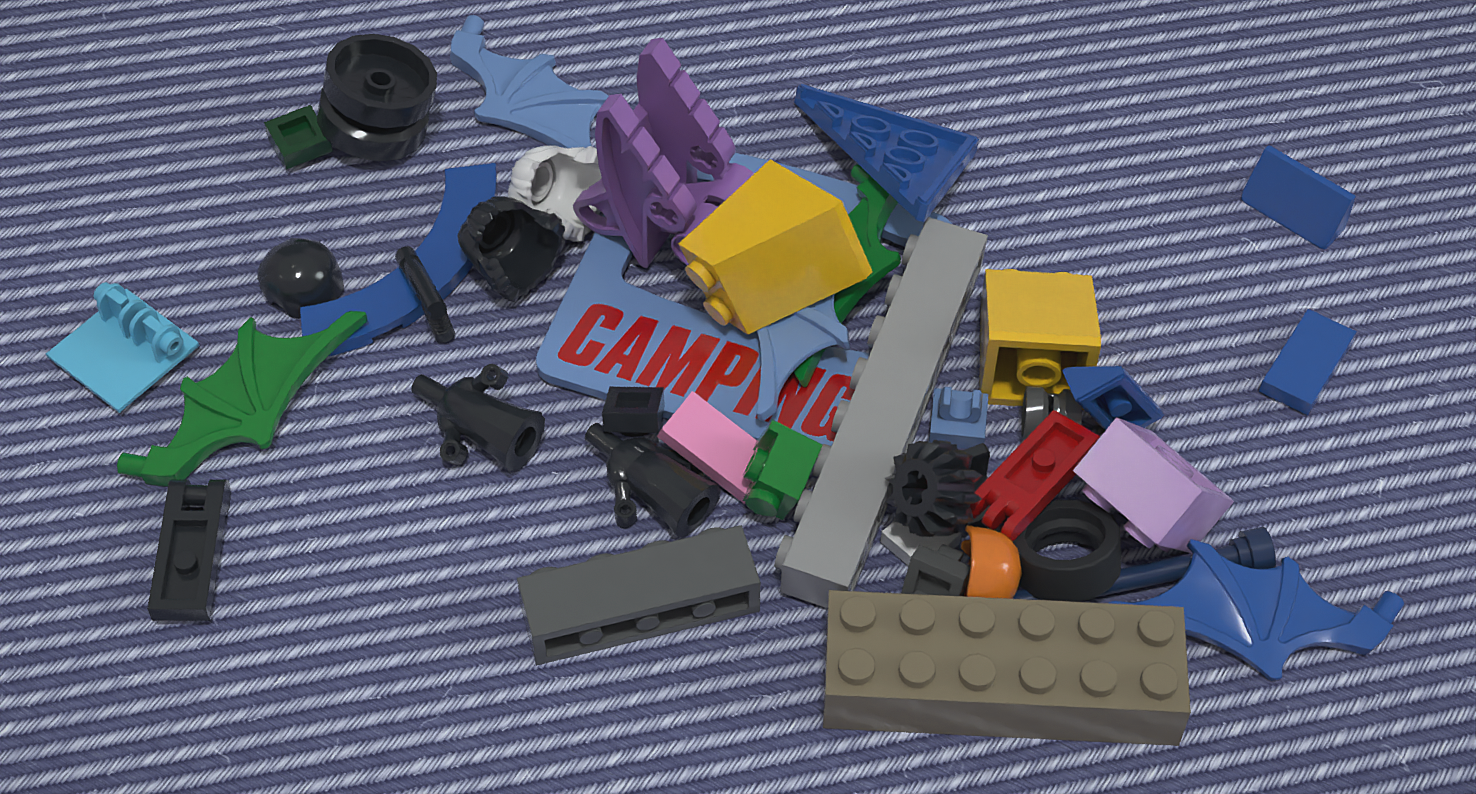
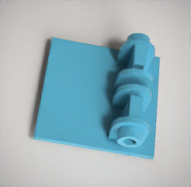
M105 282L100 284L94 292L98 312L48 351L46 356L120 413L200 345L199 342L127 288L124 289L118 283L109 284Z

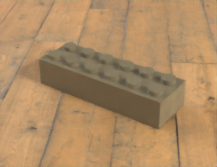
M829 590L823 728L1180 745L1191 713L1184 607Z

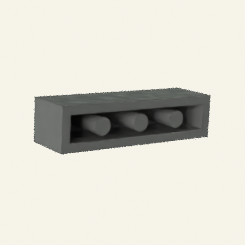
M742 525L726 529L720 527L709 528L697 536L671 542L665 540L654 541L641 549L616 555L608 553L599 554L591 557L586 562L561 568L543 567L535 570L530 575L517 578L521 610L536 666L760 612L761 582Z

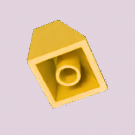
M771 159L678 243L689 264L685 267L687 275L703 291L707 298L703 302L706 311L720 325L726 326L730 323L747 335L866 279L873 272L842 200Z
M985 269L980 305L979 390L982 393L989 394L988 404L1023 406L1026 386L1043 387L1047 393L1059 394L1063 389H1070L1063 374V369L1067 367L1097 366L1101 350V334L1092 275H1078L1068 272H1028L1015 269Z

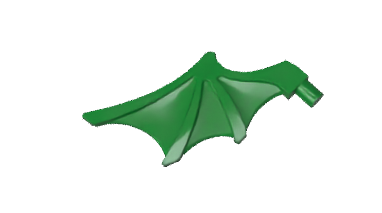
M858 163L852 168L851 177L860 184L856 188L861 201L848 216L873 272L866 279L835 293L834 309L840 323L843 322L859 299L875 283L901 263L899 252L890 251L881 244L883 228L898 202ZM826 348L808 357L793 371L794 376L802 387L808 385Z
M349 311L325 330L311 335L291 338L272 337L256 330V321L250 317L238 329L237 344L231 356L215 373L198 382H194L188 376L183 378L180 390L184 395V413L177 433L168 446L152 445L148 456L123 452L119 456L117 463L118 473L142 478L148 485L168 487L170 479H186L209 455L230 444L246 442L257 445L261 450L268 448L272 444L281 416L300 386L323 360L368 321L367 314L361 311Z

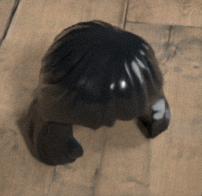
M494 196L484 202H478L476 206L472 207L467 220L462 224L458 232V243L468 260L485 277L489 286L504 299L515 302L517 297L525 296L529 289L535 288L539 282L545 280L546 275L550 274L565 244L563 238L565 226L562 225V219L555 213L549 214L532 209L524 202L512 197Z

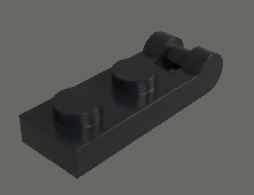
M170 479L147 608L152 621H210L225 516L229 511L231 500L230 483L228 480H209L208 485H191L189 479ZM190 507H204V511H190Z

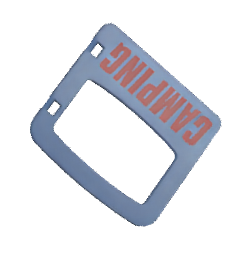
M735 153L729 163L740 164L756 173L769 160ZM778 163L842 200L847 214L861 201L856 188L858 185ZM697 169V183L714 180L712 175ZM898 203L889 216L881 237L905 247L911 234L920 235L925 222L916 220ZM935 212L929 215L930 218L952 224L946 217ZM594 233L537 352L536 367L539 376L543 380L606 400L609 386L664 387L665 407L662 417L667 419L672 417L693 391L756 440H758L773 419L822 445L832 446L837 433L831 431L838 405L841 400L851 401L855 389L850 388L854 367L859 357L868 359L870 353L831 346L827 347L808 385L802 387L792 372L779 393L777 411L761 422L757 417L761 380V352L757 331L747 335L730 323L722 326L708 313L659 297L625 282L622 276L633 253L623 236Z

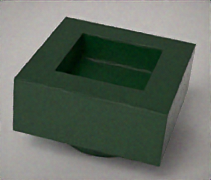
M311 105L264 122L267 137L286 170L333 152L331 142L323 136L319 128L317 115Z

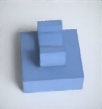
M946 386L943 389L934 388L929 442H933V440L950 441L951 444H957V448L964 449L984 443L989 394L982 393L980 390H973V392L952 390V387Z

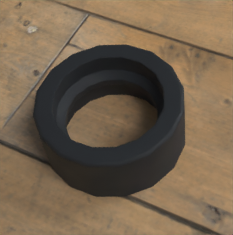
M1080 500L1051 501L1013 541L1018 548L1022 569L1019 585L1034 597L1043 600L1081 602L1093 599L1110 589L1120 576V528L1114 517L1098 505ZM1060 542H1078L1096 549L1087 556L1072 560H1055L1036 553L1048 545Z

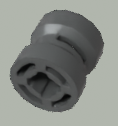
M1025 387L1021 423L1022 441L1048 416V410H1050V413L1055 410L1081 425L1082 407L1075 401L1070 389H1063L1059 394L1047 393L1043 387Z

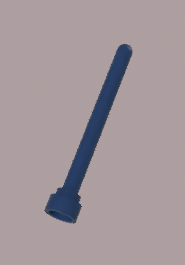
M1265 527L1240 531L1238 538L1230 539L1229 546L1215 548L1217 553L1245 567L1256 569L1276 567L1274 545ZM1193 553L1121 568L1120 576L1113 586L1097 597L1179 580L1187 571ZM1025 589L1016 591L1013 599L1043 600L1034 597Z

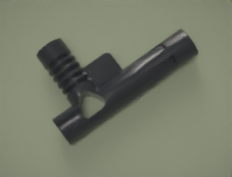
M410 246L401 247L396 252L395 259L414 293L422 302L424 314L435 340L439 343L452 340L455 336V331L447 314L446 305L415 250Z

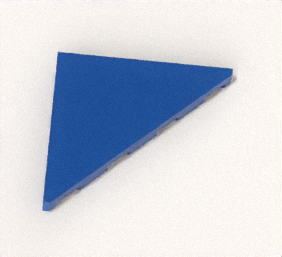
M804 84L797 87L794 103L918 221H926L976 154L979 142L976 136Z

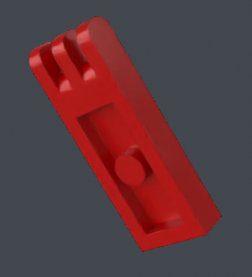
M1053 410L975 491L983 500L970 505L974 519L990 506L983 516L982 524L994 530L1008 516L1009 518L1004 523L1001 533L1014 541L1076 475L1073 470L1100 436Z

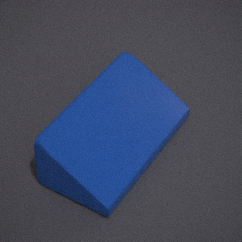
M1270 145L1264 149L1241 196V200L1320 249H1327L1345 230L1356 198L1354 194Z
M1122 366L1067 367L1062 370L1075 401L1105 431L1116 417L1145 428L1164 416L1162 409Z

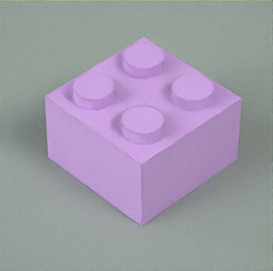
M1117 417L1073 470L1087 483L1082 489L1087 497L1106 511H1110L1113 507L1128 519L1124 528L1140 543L1148 548H1152L1155 544L1165 552H1169L1172 548L1192 553L1187 547L1188 541L1193 539L1201 542L1234 502L1151 430Z

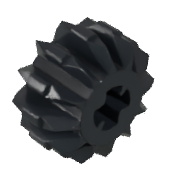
M933 440V442L918 441L908 444L907 453L893 457L897 470L896 474L885 478L893 485V493L885 502L897 507L894 522L908 526L910 533L917 536L933 537L934 535L950 536L958 533L960 525L974 521L970 505L983 499L974 492V484L982 475L974 470H970L973 455L965 453L963 450H958L957 444H951L950 441Z

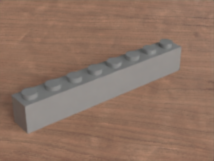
M928 217L920 235L911 234L909 236L901 264L906 265L903 276L893 275L885 297V305L890 306L886 317L877 315L869 333L867 346L873 347L868 359L859 357L854 367L850 388L855 389L851 401L841 400L836 410L831 431L837 433L832 446L823 444L816 459L813 476L819 478L814 490L804 489L798 501L794 521L799 522V526L794 537L785 535L779 546L774 567L782 570L781 593L828 608L829 590H855L889 504L885 501L893 493V485L885 478L897 472L893 457L907 453L908 444L913 443L981 271L988 235Z

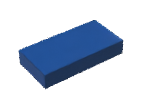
M1307 309L1262 380L1259 392L1309 415L1352 345L1357 331Z

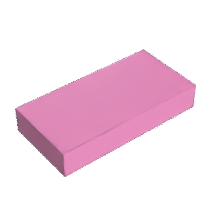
M692 391L663 426L657 437L745 504L743 498L751 481L743 478V474L754 453L753 448L757 440Z

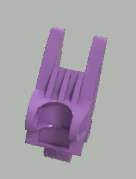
M663 37L651 39L639 55L637 71L639 103L635 109L632 110L622 94L609 95L597 111L595 140L598 165L602 178L587 190L582 191L573 204L576 216L592 231L602 235L623 236L639 265L644 268L648 267L670 234L675 235L671 240V248L674 254L686 265H689L678 243L754 174L745 166L729 163L735 154L733 140L724 127H719L720 121L706 100L699 99L700 91L685 70L680 71L681 63ZM697 169L712 175L714 180L697 183ZM589 205L599 209L605 217L596 214Z

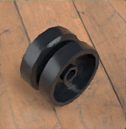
M364 34L354 35L338 42L327 56L323 88L321 89L318 105L317 123L323 136L337 149L360 159L379 162L396 160L415 152L425 139L429 122V110L433 105L437 87V72L429 57L416 46L396 37Z

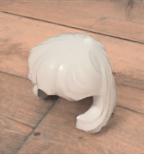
M540 146L528 150L521 159L516 161L515 166L512 168L508 197L520 200L532 209L549 214L555 213L562 219V225L565 226L564 239L573 242L584 241L585 235L591 229L584 225L576 216L573 204L582 191L587 190L602 178L598 165L597 148L588 146L586 148L566 149L559 146ZM589 205V207L596 214L599 215L601 211L596 207Z

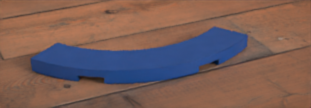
M496 163L445 169V190L439 214L432 229L421 245L415 250L442 299H445L457 287L473 266L461 250L458 243V232L462 224L467 220L472 207L476 206L478 202H484L491 197L498 196ZM400 266L379 281L360 291L325 303L300 307L302 336L327 329L346 312L361 311L367 314L368 321L339 345L329 356L373 343V337L386 333L399 325L405 328L425 315L422 302L414 293Z

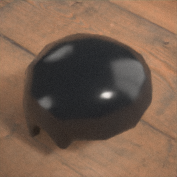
M290 238L273 247L258 268L257 279L260 283V290L270 305L275 303L280 305L292 318H301L300 307L338 299L344 289L342 272L336 258L325 245L316 240Z

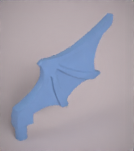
M469 15L461 31L456 30L453 36L450 59L453 66L479 82L486 93L484 102L474 109L476 119L480 122L513 129L548 146H559L566 149L592 146L590 138L592 121L609 96L600 90H578L563 82L552 69L556 64L554 55L539 54L533 59H515L486 50L485 38L480 35L484 28V21L476 15Z
M835 294L757 330L761 352V380L757 417L761 422L775 414L778 407L779 393L784 383L804 360L816 352L833 345H839L845 350L850 349L849 331L839 322L835 313Z

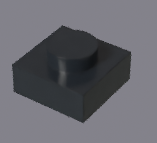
M609 386L602 411L603 432H620L622 435L629 437L643 436L647 433H659L665 407L664 387Z

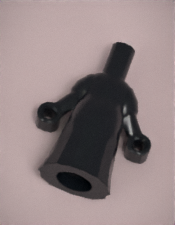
M495 364L486 365L477 377H464L449 387L423 374L416 377L411 387L413 394L437 406L438 428L444 434V441L440 447V456L443 460L454 465L462 464L468 454L467 447L460 443V436L462 434L498 460L509 472L513 470L518 471L527 464L539 445L545 429V418L539 411L526 409L484 393L489 387L495 390L502 389L509 378L508 372Z
M594 423L587 430L585 441L608 457L606 462L607 478L610 485L615 488L614 513L616 524L620 528H629L637 521L636 504L630 500V491L654 511L678 538L686 537L698 528L714 510L720 499L721 489L718 484L705 480L691 470L695 466L675 450L657 446L649 438L622 440L612 432H603V426L599 423Z

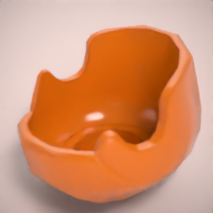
M967 525L965 532H968L970 539L962 541L961 549L970 557L967 565L971 567L964 597L1013 599L1022 575L1018 548L1003 533Z

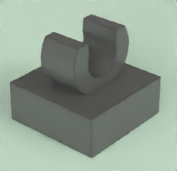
M919 544L911 556L901 594L964 596L971 567L961 562L964 552L942 544L936 552Z

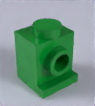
M772 419L756 441L753 448L754 453L743 474V478L751 481L743 498L748 508L759 515L766 517L775 516L783 520L799 501L822 444Z

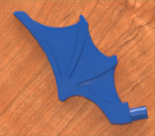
M1190 539L1187 543L1188 549L1193 553L1190 565L1183 577L1174 586L1160 595L1146 600L1109 602L1112 604L1184 607L1186 635L1198 638L1230 652L1251 665L1271 681L1282 678L1283 665L1291 654L1308 647L1321 646L1362 655L1369 654L1384 641L1394 626L1392 622L1405 605L1403 599L1397 594L1385 591L1372 610L1366 605H1362L1356 613L1346 611L1319 596L1300 574L1299 564L1288 556L1281 558L1280 566L1275 568H1249L1223 557L1210 544Z

